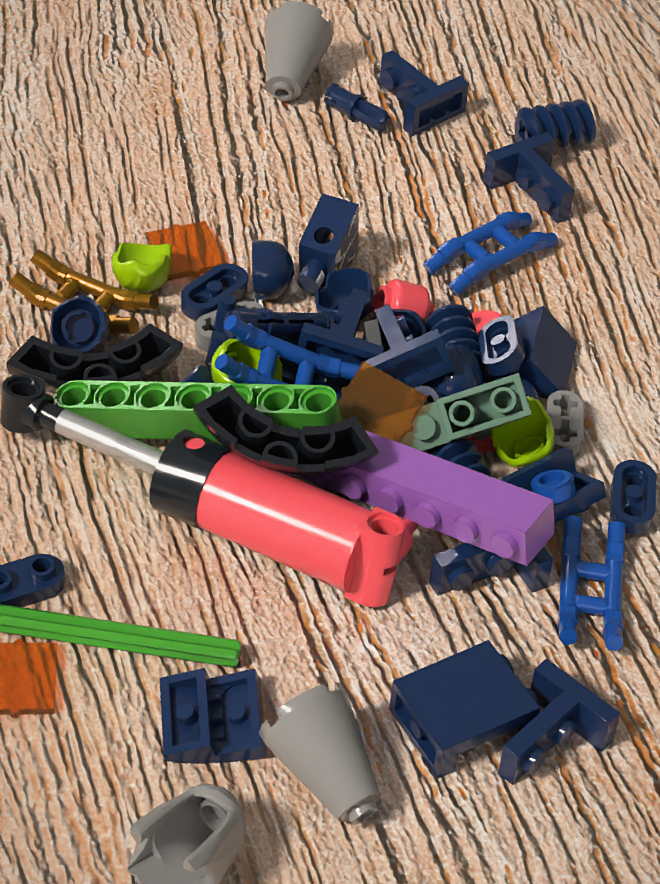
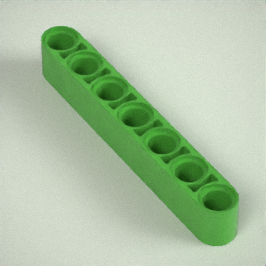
M74 380L61 385L54 394L56 405L131 438L173 439L177 433L187 429L218 441L196 417L193 407L230 385L252 407L264 415L273 418V423L285 427L302 429L303 426H324L344 421L336 392L331 387L324 385Z

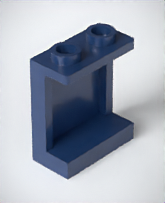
M487 640L393 680L389 710L439 779L454 772L458 754L516 728L519 730L523 729L539 714L540 705L535 693L530 688H525L514 674L509 659L505 655L499 654L492 643Z

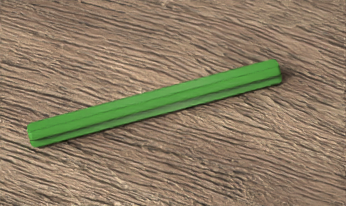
M0 604V632L229 667L237 666L240 660L241 642L236 639Z

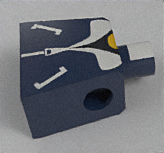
M322 193L299 243V277L297 283L303 290L315 293V290L319 289L320 286L325 287L328 273L351 266L358 254L359 204ZM331 232L333 233V238H332V240H330V234H331Z

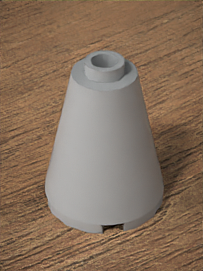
M283 2V6L274 10V7H272L265 19L266 88L272 96L281 101L293 100L299 97L333 39L334 30L330 18L329 22H327L321 16L322 10L306 2Z
M335 682L334 691H329L327 686L322 684L299 694L277 709L281 719L272 727L267 720L261 725L259 735L264 744L339 822L350 820L352 825L359 824L378 810L375 804L381 798V794L348 694L340 683Z

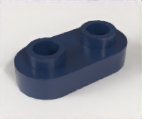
M235 264L215 266L183 288L181 292V311L188 318L197 320L202 315L217 310L222 294L233 295L237 302L248 291V274L246 270Z
M505 315L491 320L481 329L478 335L481 346L479 347L481 361L490 375L510 376L520 369L525 358L522 332L512 316Z
M626 460L619 463L614 470L611 482L610 520L611 522L619 521L625 523V533L641 534L651 527L655 514L656 473L651 466L642 461Z
M35 554L0 565V584H2L0 585V604L25 607L57 596L65 585L63 563L57 557L50 554Z

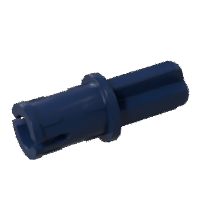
M333 83L325 93L327 97L324 98L325 104L347 114L349 120L355 121L357 119L378 131H384L390 123L391 117L388 115V112L368 102L365 95L353 94L336 83Z

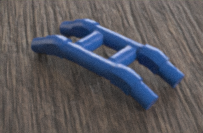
M504 212L496 216V219L458 238L454 237L446 241L423 266L429 274L434 275L445 264L451 263L456 257L462 255L463 252L475 260L464 268L462 274L448 285L452 293L459 297L471 285L474 286L482 278L488 276V273L526 253L530 254L544 248L555 247L558 238L553 232H530L522 236L521 239H518L510 230L529 227L532 223L531 215L528 212ZM493 237L505 248L491 254L480 243Z
M230 315L224 322V329L235 335L237 340L253 349H261L257 370L243 362H237L226 354H221L217 357L215 368L226 374L235 383L288 384L273 378L278 356L299 364L294 385H312L314 372L335 379L339 377L357 382L359 380L361 365L344 362L341 359L325 354H317L267 334L266 331L257 328L251 323L247 324L235 315ZM338 400L343 419L350 418L354 403Z
M578 516L565 517L561 550L558 612L559 639L563 644L571 645L576 642L579 612L604 616L603 637L605 638L606 648L617 651L623 646L622 585L625 523L619 521L609 522L605 564L579 560L582 518ZM578 578L605 581L604 598L578 594Z

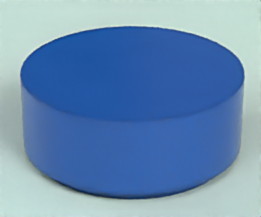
M554 469L544 471L536 475L531 481L532 492L553 499L554 504L566 501L576 493L574 476L566 470Z

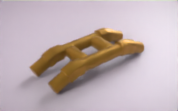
M40 249L36 251L30 262L46 273L45 275L51 280L62 285L59 290L52 294V291L44 289L36 282L33 283L20 272H17L9 282V285L23 294L26 300L44 310L49 309L53 311L57 305L74 297L79 290L98 297L95 301L101 304L106 312L113 304L127 311L155 310L159 304L156 294H144L139 291L116 288L73 271V268L65 266L57 259L54 260ZM108 314L112 322L111 335H119L120 333L135 334L138 331L139 323L136 318Z

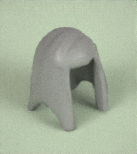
M211 784L190 787L183 794L154 808L131 826L130 833L137 841V844L127 867V872L134 876L135 883L220 884L238 855L244 841L246 823L242 806L224 787Z

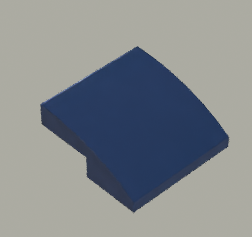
M205 668L159 678L163 755L166 761L203 764L236 762L267 757L266 745L259 735L264 718L260 678L255 668L214 678H209Z

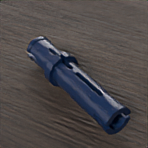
M258 308L253 312L231 311L226 314L223 321L224 329V322L227 317L235 315L247 324L251 323L257 328L266 331L269 335L290 338L300 337L305 322L326 329L331 327L330 317L324 312L286 313L273 312L268 308ZM224 329V332L228 337L237 338L235 335Z

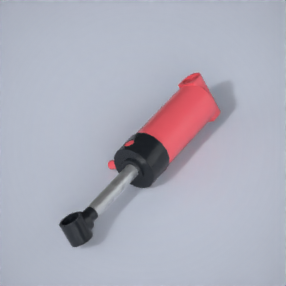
M19 374L10 376L3 382L0 423L8 431L26 434L47 428L153 475L149 489V502L153 509L197 529L207 530L345 592V598L361 605L381 607L389 602L397 564L412 548V533L418 528V523L405 518L401 519L399 516L377 506L373 510L367 509L284 472L255 464L229 450L221 442L212 440L192 430L184 429L177 433L168 443L165 450L161 451L56 405L53 396L45 393V384L37 377Z

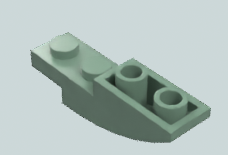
M517 373L436 399V402L362 425V427L366 431L426 453L443 445H448L451 442L468 439L531 416L532 412L520 374Z

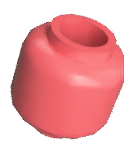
M393 279L387 282L385 286H380L375 294L374 316H376L374 310L390 304L391 309H407L416 312L424 323L434 312V304L430 302V294L427 288L419 284Z

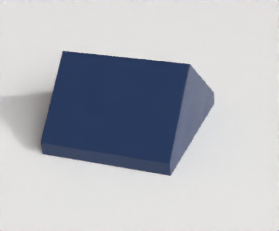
M544 306L514 319L522 332L525 358L521 367L514 374L519 373L521 378L534 385L540 398L548 399L553 392L567 391L577 342ZM488 372L485 384L503 376H492Z

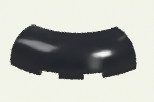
M150 323L127 340L110 345L108 351L92 354H82L80 349L57 346L32 335L6 362L10 375L23 374L37 377L45 384V390L56 392L64 383L74 380L146 381L168 367L180 355L183 343Z
M232 385L193 407L194 414L202 425L229 450L246 460L276 471L309 475L331 473L357 466L372 459L379 453L355 415L330 425L303 426L302 429L285 427L273 423V418L264 415L252 407L238 394Z

